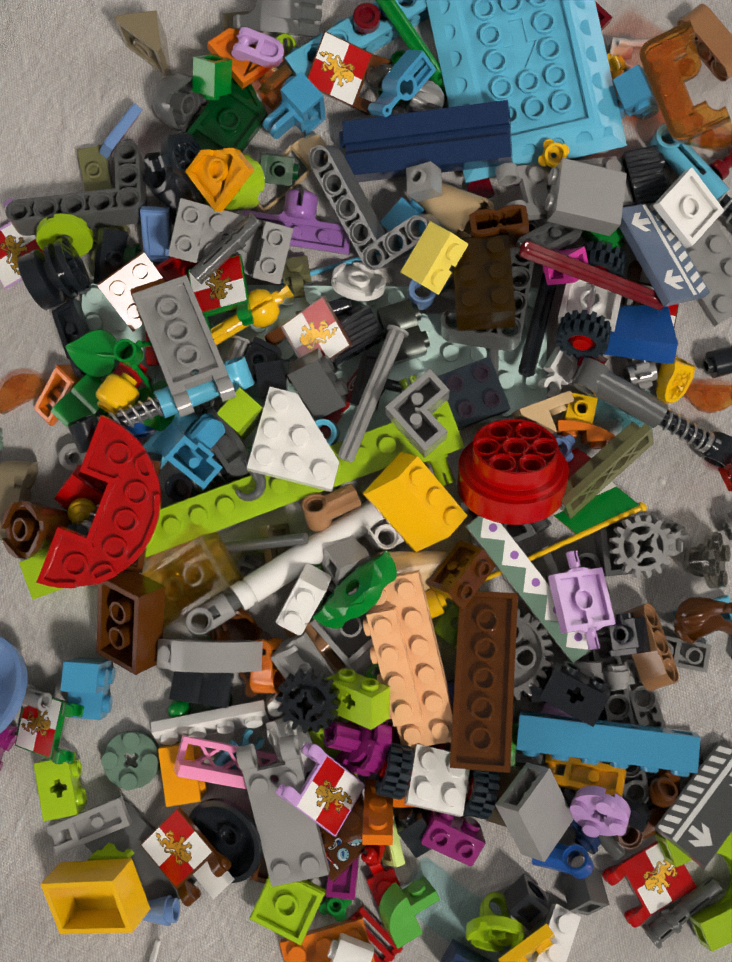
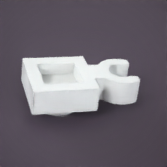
M560 346L555 347L543 368L548 375L541 378L537 386L541 389L547 388L549 385L548 397L559 395L561 385H568L578 368V360L573 355H567V350L562 352Z

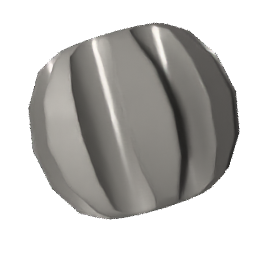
M427 81L412 99L405 102V109L407 113L441 109L444 104V93L437 84Z

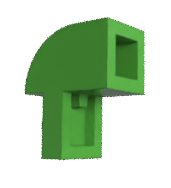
M425 876L413 881L402 890L395 882L385 891L379 905L380 918L397 949L423 934L415 915L440 900L436 890Z

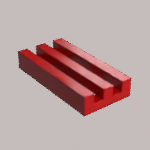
M362 904L349 919L351 921L356 920L362 915L393 947L391 950L366 926L369 940L385 955L382 958L374 950L375 962H391L395 955L403 950V946L397 949L385 927Z

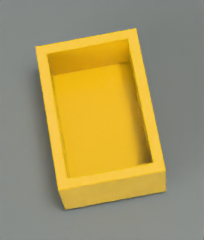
M132 858L60 862L40 883L59 934L133 933L150 910Z

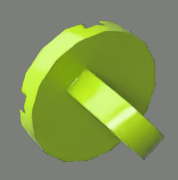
M491 892L487 894L480 904V917L474 918L467 923L466 939L468 941L471 940V944L476 948L500 952L504 951V946L511 945V949H513L525 940V929L523 924L511 919V915L507 910L505 896L499 892ZM490 902H494L499 905V907L501 908V915H497L491 911L489 906Z

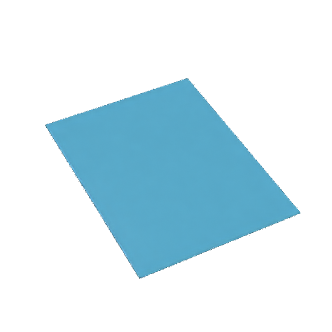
M426 0L449 107L508 100L513 163L517 166L539 164L538 157L542 155L544 150L543 143L547 139H552L554 143L566 144L569 147V154L566 159L627 146L595 0ZM552 153L551 157L555 158L556 154ZM498 166L463 170L465 182L469 183L495 177V169Z

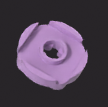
M586 786L576 792L569 810L573 819L583 827L582 831L587 836L594 838L599 835L622 836L626 833L631 814L627 802L616 793L614 797L606 794L605 788Z

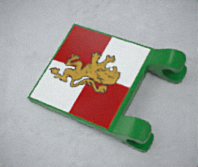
M241 254L229 257L202 285L189 272L192 268L188 269L190 285L210 332L208 316L236 308L237 317L244 326L254 323Z
M52 697L51 706L49 708L44 706L47 708L46 711H40L29 705L23 707L15 746L48 758L55 764H63V762L72 764L75 753L58 748L64 718L82 717L84 706Z

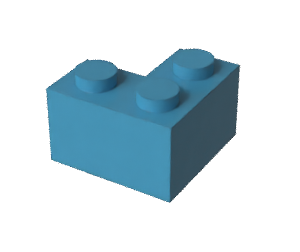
M83 657L63 661L60 691L68 692L67 702L84 706L82 717L73 716L68 718L101 720L107 717V713L111 712L113 697L109 695L110 684L114 683L116 673L115 667H112V661Z

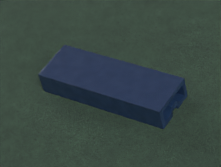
M508 100L395 114L387 117L380 116L342 121L343 131L339 132L340 146L345 148L346 151L344 157L358 182L406 177V168L430 161L441 169V173L494 167L509 162L513 163Z

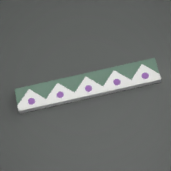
M477 516L465 527L488 554L568 659L575 663L590 651L588 650L585 633L570 632L561 634L551 587L502 524L487 520L481 516Z

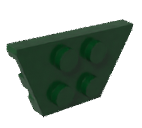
M232 78L231 94L220 96L219 100H211L187 133H191L201 147V150L235 148L243 153L263 126V122L268 117V114L263 104L259 101L252 84L242 89Z

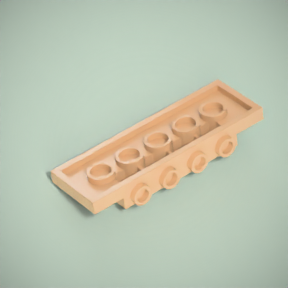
M420 570L397 574L396 579L383 589L380 599L366 614L367 618L363 619L365 635L372 637L374 645L370 647L371 660L373 664L379 665L381 673L377 675V680L382 684L390 686L389 719H392L394 727L397 726L402 745L415 748L416 744L429 746L451 742L453 706Z

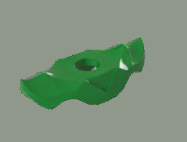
M385 550L378 557L357 567L342 583L336 586L324 606L312 618L323 626L340 629L348 620L358 618L369 611L380 599L383 589L396 579L397 570L390 553ZM359 586L358 590L354 594L349 595V592L353 591L355 588Z

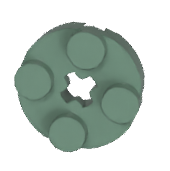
M126 731L114 737L105 748L101 759L108 779L116 786L128 791L148 784L157 775L160 768L158 748L160 747L156 740L149 734L141 731ZM127 753L130 755L136 753L139 756L136 760L138 763L137 767L126 764Z

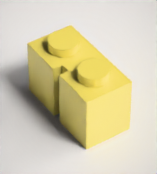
M430 221L403 266L401 273L439 295L452 273L449 271L451 265L456 267L469 244L452 232Z

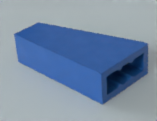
M647 305L620 307L615 332L611 331L608 349L604 355L673 364L678 341L668 306L663 307L661 310Z

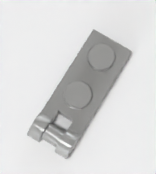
M119 796L80 812L78 815L48 825L46 830L48 836L52 835L55 843L53 849L55 854L58 855L127 827L132 821L123 797ZM69 829L72 838L66 840L63 830Z

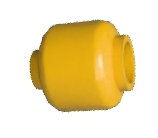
M122 373L121 376L109 374L96 391V397L99 400L97 405L107 413L111 412L113 414L117 413L119 408L124 410L128 408L129 404L133 406L140 396L138 389L135 387L137 382L126 373Z

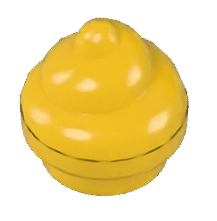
M81 498L74 500L70 504L67 514L72 523L77 522L81 524L83 520H88L90 512H94L97 508L91 500Z

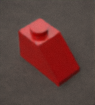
M78 463L59 488L54 500L65 510H68L74 500L81 498L91 500L96 506L100 504L108 483L79 472L82 465Z

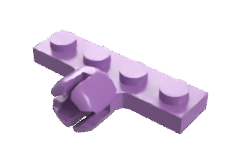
M299 189L288 190L285 196L284 210L279 215L244 210V216L252 213L259 220L293 228L290 246L349 255L351 240L343 225L320 222L316 219L318 198L316 194L304 190L302 206H300L301 192H299Z

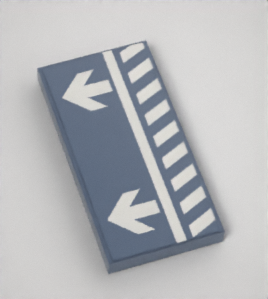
M655 202L623 207L619 228L662 305L666 307L705 298L710 293L708 287L683 244L653 207Z

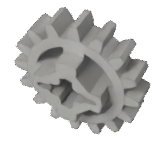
M639 515L632 516V523L628 519L622 520L624 528L615 527L613 530L618 536L609 539L611 543L615 544V548L609 550V553L617 554L618 556L613 563L615 565L623 563L622 572L628 573L632 570V577L635 578L641 575V571L645 578L651 577V570L656 574L662 573L660 565L669 566L671 564L666 559V556L675 554V551L668 549V545L675 542L674 539H667L666 537L671 530L669 528L661 529V520L651 523V515L644 516L642 521ZM636 527L646 528L640 535L631 532ZM657 538L659 540L660 549H658L657 546ZM645 541L643 547L646 551L639 552L640 546L637 542ZM624 543L627 547V555L624 552ZM643 558L653 561L646 566L637 565L641 563Z

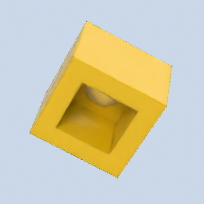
M572 393L574 401L565 405L567 410L563 412L562 420L593 424L598 398ZM578 404L585 406V413H580L577 410Z

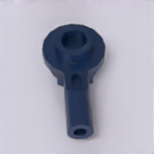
M573 820L570 827L576 837L574 839L575 844L583 846L587 852L594 855L601 845L599 837L587 836L582 831L583 827Z

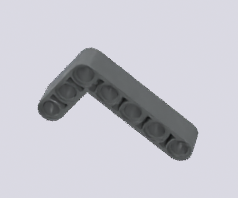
M124 140L116 145L114 150V189L17 199L7 205L5 210L7 218L15 230L23 236L37 235V225L42 219L46 217L47 219L54 218V214L60 213L71 214L87 222V226L90 229L140 223V209L142 206H147L146 183L143 180L146 172L145 164L138 145L132 140Z
M317 145L310 150L308 155L310 167L366 268L370 270L387 268L410 254L422 236L419 229L421 221L425 223L426 227L430 221L440 226L438 219L434 215L421 214L410 217L388 233H385L342 151L336 146ZM325 153L328 156L327 164H325L324 162ZM338 177L341 179L340 189L337 186ZM351 202H353L355 206L354 213H352L350 209ZM364 226H366V228L368 229L367 238L364 236L363 233ZM399 236L403 239L402 249L397 243ZM377 250L381 253V262L377 260Z
M529 221V232L539 228L537 221ZM519 247L511 248L513 283L520 282L523 284L521 286L513 284L515 307L519 309L516 310L515 327L487 329L484 332L476 330L457 332V327L451 328L447 326L450 323L457 324L456 308H449L441 315V335L443 339L450 343L503 351L516 349L521 342L535 262L517 260L522 258L519 255L520 249ZM511 331L515 335L506 336L503 334V332Z

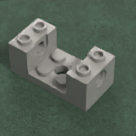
M180 198L168 256L194 263L200 262L221 242V237L226 232L237 227L247 216L223 210L222 213L217 212L211 206ZM259 220L263 227L249 238L243 249L239 248L230 257L241 254L244 272L252 278L280 284L293 228Z

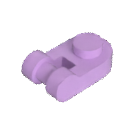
M247 27L240 28L237 36L239 41L234 44L231 52L235 59L239 61L248 60L267 68H275L280 65L283 59L284 48L279 40ZM249 45H256V49L249 47Z

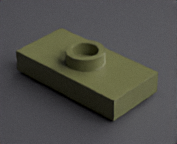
M102 145L77 150L85 192L114 189L108 159L101 155L99 151Z

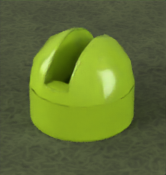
M281 34L276 39L282 45L283 38L288 39L287 48L289 53L296 47V42L291 35Z

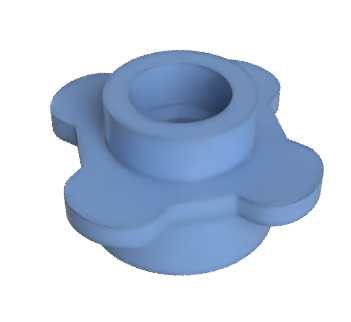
M553 433L558 445L563 446V449L559 451L564 455L567 462L571 461L574 457L572 445L575 444V438L572 435L558 436L557 433Z

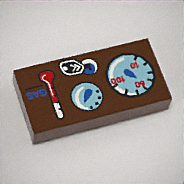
M338 833L336 837H333L334 845L325 848L330 868L329 875L327 876L333 882L359 857L361 852L365 850L364 848L369 846L362 845V838L344 843L341 840L340 833Z

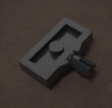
M363 349L350 405L358 407L380 353ZM387 378L380 398L385 389L401 394L403 389L399 381ZM379 398V400H378V402H377V405H376L374 411H377V410H378L380 398Z

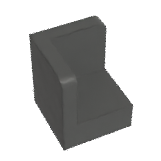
M593 869L592 873L584 879H577L568 873L561 877L570 912L590 915L610 905L599 870Z

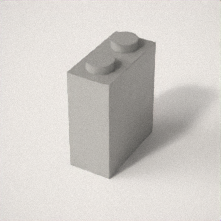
M562 158L556 167H552L549 173L548 184L551 185V190L545 201V210L548 211L546 222L610 236L621 225L627 173Z
M531 763L524 765L495 804L520 853L543 862L546 861L574 820L550 768Z

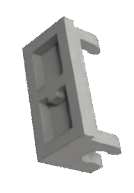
M306 632L282 641L271 656V660L285 679L290 673L295 676V673L300 668L305 674H307L310 668H313L314 675L316 676L322 671L325 672L323 678L325 681L326 678L335 674ZM303 684L295 686L293 688V691L296 688L301 689L303 687Z

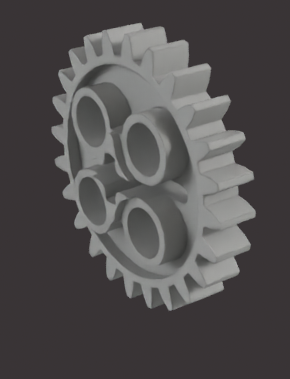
M517 609V630L519 631V636L516 638L514 696L517 700L521 698V691H525L527 695L531 696L530 687L532 685L538 689L541 688L537 680L539 678L548 679L543 670L553 668L552 664L546 661V659L554 657L552 651L546 650L553 645L552 641L548 639L543 640L548 635L547 630H539L541 626L539 620L531 623L532 616L530 613L521 618L520 609ZM525 641H529L527 646H521ZM523 654H532V663L526 666L519 664V659Z

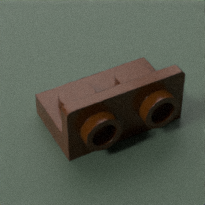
M459 540L426 584L432 591L450 598L458 608L464 609L493 571L495 564L483 548Z

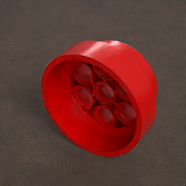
M503 419L482 427L476 433L473 441L462 451L458 462L457 489L463 503L471 511L487 520L510 525L530 524L548 518L561 507V500L566 495L569 467L566 458L559 451L556 438L546 428L526 420Z

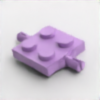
M570 551L565 553L570 570L548 576L561 634L570 632L585 633L588 650L598 649L601 647L596 631L602 627L616 624L603 569L581 567L578 551Z

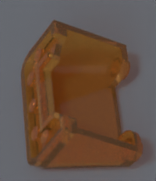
M690 20L644 43L639 53L640 60L673 141L717 151L732 145L731 118L726 106L716 110L709 107L706 100L695 106L693 105L685 82L695 78L699 74L702 65L697 52L695 31Z

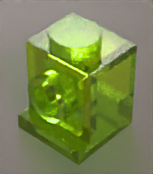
M451 602L446 608L445 613L438 618L433 627L438 635L455 648L457 645L458 628H453L450 621L454 617L459 618V608Z

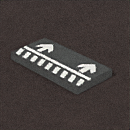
M723 740L719 741L698 769V774L695 773L676 798L675 803L670 806L654 828V830L703 869L707 867L732 832V747Z

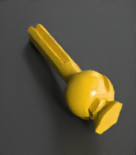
M287 284L283 286L281 291L276 290L271 294L265 289H256L248 293L254 318L253 326L267 327L277 320L280 313L278 305L282 304L285 298L294 296ZM236 313L212 328L211 335L217 346L247 326L242 324Z

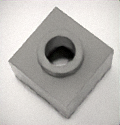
M430 161L406 168L408 196L417 202L442 196L441 169Z

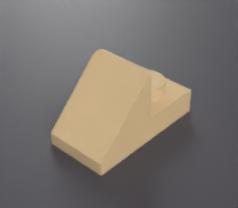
M567 391L521 408L511 414L513 419L534 422L553 434L557 430L551 416L566 411L565 405L573 402L574 399L571 391Z

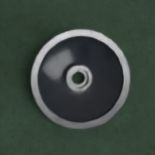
M212 798L196 806L190 813L189 818L216 851L230 860L231 867L227 871L235 879L231 883H238L248 879L258 869L263 855L260 835L252 818L241 807L225 799Z

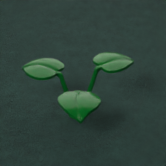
M94 330L66 345L67 352L73 362L90 376L99 378L108 376L115 369V360L128 367H132L147 387L138 389L140 396L133 406L137 405L138 401H147L148 397L155 398L154 391L168 386L167 382L163 380L152 385L139 368V364L143 360L141 348L152 346L151 341L142 342L138 340L136 343L129 339L117 341L108 331ZM157 415L154 416L153 420L150 418L144 420V425L157 431H164L172 423L175 415L165 419L163 416Z

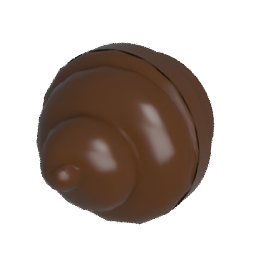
M666 777L655 778L650 782L648 796L654 805L669 807L675 803L678 790L673 781Z

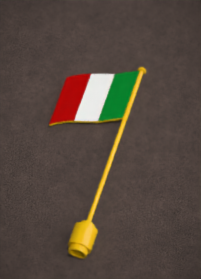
M578 448L572 450L574 457L571 461L567 462L569 467L568 479L591 459V457ZM611 482L571 519L561 509L552 514L575 535L529 555L527 558L532 561L637 512L642 511L644 513L647 510V506L643 502H635ZM497 570L490 573L484 582L502 575L501 571ZM431 589L425 591L431 619L446 613L444 607L448 605L447 599L449 598Z

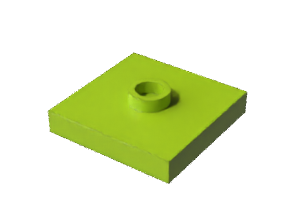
M268 876L249 919L301 945L325 895L326 889L309 880L272 887Z

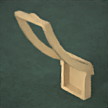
M318 133L305 139L303 137L300 138L282 154L288 156L293 151L307 168V171L288 190L299 186L313 171L308 161L310 150L317 145H327ZM326 153L324 154V161L328 160ZM288 190L265 208L259 203L256 208L259 212L266 213L285 198Z

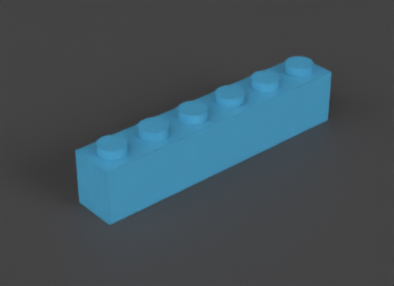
M520 710L516 750H522L523 755L539 757L540 753L551 754L552 759L568 761L569 757L581 758L582 763L597 765L599 761L611 762L610 766L627 769L628 765L640 766V769L653 773H657L659 769L671 770L673 775L687 777L689 772L698 774L701 737L697 732L597 720L594 727L571 716Z

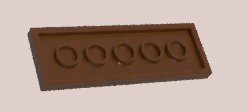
M477 591L464 609L459 608L450 768L510 773L518 593Z

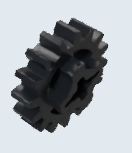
M300 668L295 673V676L292 673L288 674L285 679L286 682L283 681L278 689L281 692L276 696V701L282 703L277 708V711L286 713L283 718L284 722L293 721V730L300 725L302 726L303 733H307L310 727H312L315 733H318L321 725L328 728L331 720H335L338 714L336 709L341 704V701L335 698L340 691L339 689L331 688L334 682L333 679L328 681L323 679L325 672L322 671L316 676L314 675L313 668H310L307 674ZM303 684V687L301 689L296 688L294 691H292V689L295 686ZM322 711H325L321 715L314 717L315 713H321Z

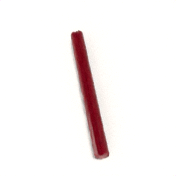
M529 240L524 241L519 248V255L522 258L654 309L661 310L664 307L655 290Z

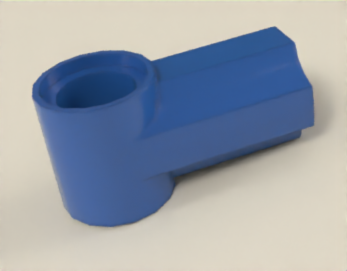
M557 843L545 862L532 858L534 866L568 873L577 879L588 877L593 870L591 857L586 849L578 844L569 846ZM575 857H584V863L580 867L571 866L572 860Z

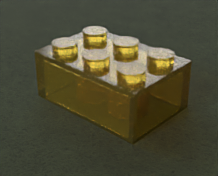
M218 532L197 537L142 574L166 586L163 627L187 618L189 612L193 609L199 608L221 593L225 594L231 590L230 586L234 585L237 581L243 580Z

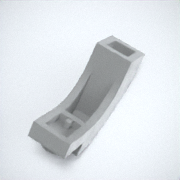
M159 638L157 668L199 673L262 671L263 641H203Z

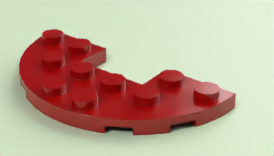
M101 415L79 471L108 482L89 533L86 536L62 526L57 527L36 583L50 587L72 589L105 582L117 576L138 559L156 530L161 510V488L155 465L142 443L128 429L111 418Z

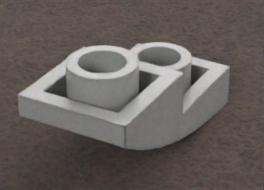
M666 636L676 667L707 673L712 645L700 642L691 644L680 638Z

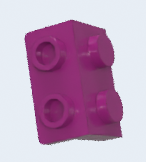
M426 810L428 828L421 839L422 845L468 866H473L486 844L480 824L471 817L463 818Z

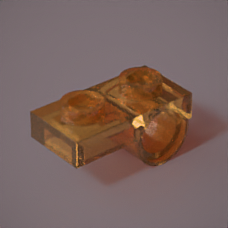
M286 64L279 69L276 65L273 66L259 81L261 87L256 93L273 111L280 106L279 104L282 102L280 89L292 74V71Z

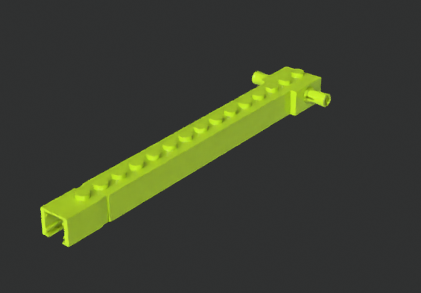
M416 375L409 376L410 384L417 380ZM407 378L399 381L403 391L409 387ZM448 401L432 413L437 421L447 430V438L425 458L393 423L365 432L352 463L338 457L343 441L331 445L330 448L339 461L333 487L386 468L400 452L416 455L423 463L431 464L435 477L443 486L446 485L443 473L447 483L450 484L456 481L446 457H448V453L462 449L465 446ZM250 475L162 508L156 530L147 546L146 557L304 499L310 494L320 493L325 490L265 475L266 489L263 495L253 501H244L236 495L235 491L239 489L243 493L249 494L255 490L256 482ZM48 552L18 562L32 600L63 589L36 583Z

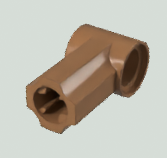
M347 484L326 495L319 493L310 494L302 502L307 526L313 531L327 529L333 518L361 506L360 498L352 484Z

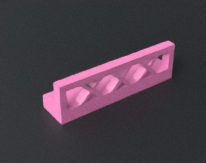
M182 735L174 765V771L178 777L247 789L237 757L232 753H236L239 746ZM188 744L198 745L204 752V755L195 761L184 759ZM205 747L213 748V749L210 750L209 752H207L206 749H205ZM220 750L228 751L232 758L231 761L223 766L215 765L211 759V756ZM256 750L259 767L270 765L277 761L276 753ZM260 758H264L267 760L262 763ZM206 759H208V761L210 762V764L202 763V762L205 761ZM233 765H236V767H237L238 769H233V768H230V767H232ZM271 776L273 781L279 780L278 777Z

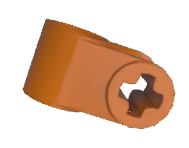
M271 638L268 641L265 639L254 640L263 641L262 650L264 652L262 653V671L250 672V687L254 693L278 694L281 692L278 689L283 681H286L271 660V656L273 655L272 650H276L283 640L280 638Z

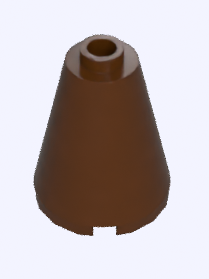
M27 500L13 502L4 512L1 522V529H6V538H2L6 550L13 557L23 559L48 552L57 527L67 528L72 524L69 520L68 512Z

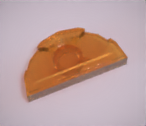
M22 373L12 376L0 389V413L4 415L40 396L47 382L34 374Z
M690 384L684 396L686 399L688 398L698 411L705 413L720 412L732 405V385Z

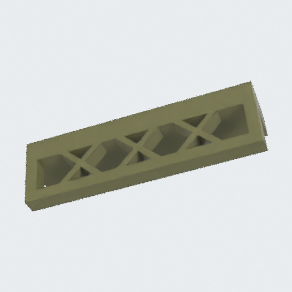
M632 421L568 479L566 495L562 498V505L559 509L571 519L654 444L652 428L646 423L639 427Z

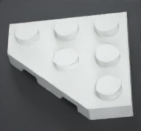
M269 387L247 465V471L332 492L339 466L337 457L299 395Z

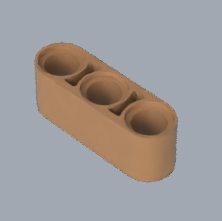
M699 4L678 20L677 29L718 80L725 82L732 77V34L707 5Z
M645 603L622 612L621 614L633 613L634 618L645 617L651 652L632 654L644 687L648 691H653L677 683L679 673L654 607L650 603Z

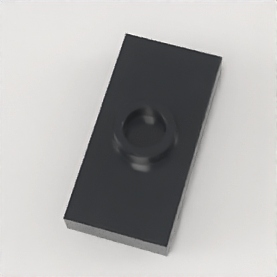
M99 228L93 284H98L123 266L128 232Z

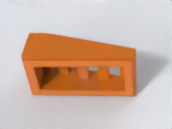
M56 365L34 406V410L50 426L55 425L59 419L50 412L51 409L47 404L49 403L54 407L81 380L76 376L71 365Z

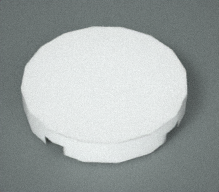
M353 262V266H346L347 263H342L334 268L331 276V285L338 294L356 301L375 300L383 295L387 281L386 278L382 277L383 273L379 269L370 270L361 262Z

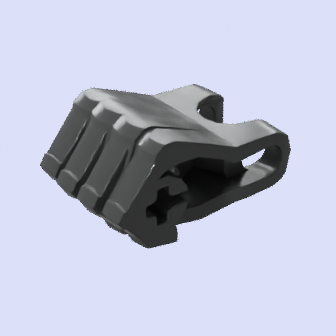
M257 0L255 8L250 13L233 16L232 27L236 29L247 27L258 32L318 37L319 25L315 24V21H321L322 9H317L316 6H322L323 0Z

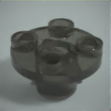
M708 532L703 544L700 543L697 547H686L683 550L681 556L683 570L688 574L704 577L707 586L711 589L727 587L728 574L725 571L726 562L730 561V547L723 544L721 533Z

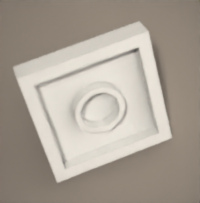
M693 168L685 170L653 205L685 248L693 246L724 211Z

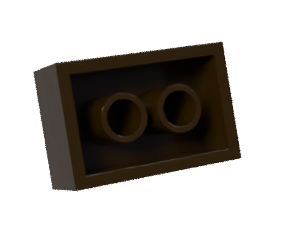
M509 234L460 238L469 245L456 267L453 266L457 332L515 327L516 308Z

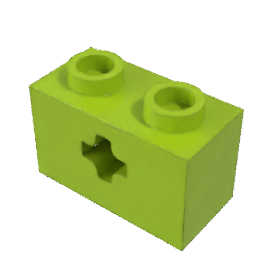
M346 668L326 678V681L333 679L334 682L331 688L339 689L340 691L335 698L341 701L339 708L336 709L338 711L337 715L370 730L389 719L390 686Z
M76 753L74 754L72 764L65 762L63 764H55L48 758L34 763L43 822L78 815L85 809L87 793L84 787L81 788L82 764L80 759H76ZM60 782L61 784H66L67 789H64V787H59L58 783Z

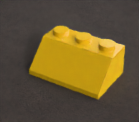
M400 452L363 492V495L415 552L450 537L468 516L418 456Z

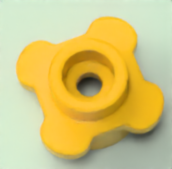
M547 139L543 143L544 150L542 155L538 157V163L542 167H556L562 158H566L569 154V147L566 144L554 143L552 139ZM552 153L556 154L555 158L551 157Z

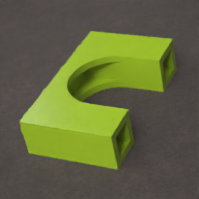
M732 832L717 851V854L724 858L729 868L730 881L728 889L718 902L700 910L690 918L700 944L711 952L732 943ZM655 834L663 856L668 863L679 867L692 861L691 858L661 834Z

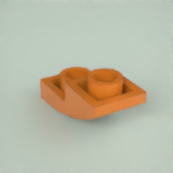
M557 420L554 423L557 430L555 433L562 436L572 435L575 439L579 438L578 434H581V445H590V449H602L615 438V435L611 432L585 422Z

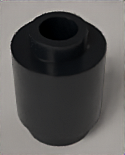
M732 345L706 353L702 361L706 374H710L712 378L732 374Z

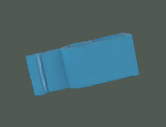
M408 49L386 74L382 81L383 93L375 102L369 104L368 111L372 115L389 116L392 113V108L399 100L407 101L412 99L433 75L436 68L423 50Z

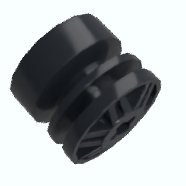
M64 237L55 240L54 245L52 243L46 244L44 246V254L40 250H33L18 258V269L28 292L34 301L45 311L65 303V294L72 299L78 297L79 293L84 294L91 291L90 279L85 265L75 248Z

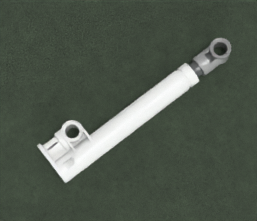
M367 500L361 506L352 509L331 522L327 529L317 531L309 536L308 544L293 546L245 576L242 581L232 584L230 586L231 592L223 595L221 593L199 608L193 609L186 618L187 629L196 637L207 635L210 631L236 615L235 611L242 607L246 611L254 606V603L260 602L298 578L306 564H311L314 567L320 564L326 547L354 536L357 540L365 536L376 552L390 551L404 542V540L371 502ZM378 534H388L391 538L390 545L382 544L378 539ZM197 615H203L208 619V625L202 630L194 629L191 625L192 619Z

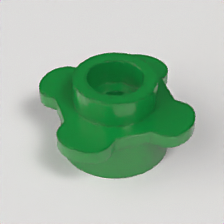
M325 897L324 903H321L319 906V911L322 915L333 916L336 921L341 922L345 920L346 909L352 904V900ZM338 902L339 905L335 907L333 903Z

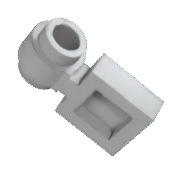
M603 661L573 663L585 675L589 677L594 675L603 679L612 690L626 689L627 683L630 682L629 670L625 668V664L607 665L608 670L603 671ZM576 687V689L574 690V692L581 691V689L578 687Z

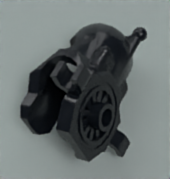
M191 133L167 135L162 138L161 152L147 153L143 160L146 168L143 180L153 195L162 200L166 207L170 208V218L173 225L175 224L180 198L207 205L204 196L185 172L201 150V147Z

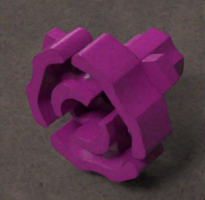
M333 720L329 727L324 730L323 742L329 748L341 750L337 754L335 761L343 768H347V770L354 774L369 777L371 772L378 773L386 761L387 752L392 742V727L386 725L388 720L372 730L350 720L348 723Z

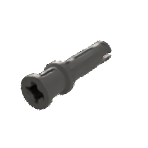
M710 876L671 909H662L659 917L649 925L644 924L641 927L654 945L660 949L662 942L673 933L679 934L683 928L681 925L724 891L717 881Z

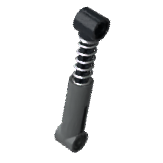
M591 358L583 359L571 382L572 386L583 393L602 399L652 428L660 425L663 431L667 429L671 432V435L676 434L679 436V440H686L687 445L691 443L695 445V449L701 451V458L706 462L723 469L728 468L732 460L731 436L717 431L713 433L706 432L705 428H698L696 423L690 424L687 418L682 419L680 414H673L672 410L668 409L667 403L613 374L601 362Z

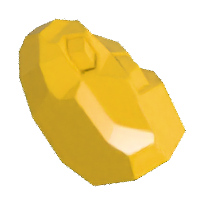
M675 356L673 364L661 363L656 380L657 386L655 391L657 398L665 403L678 401L686 393L694 378L696 366Z

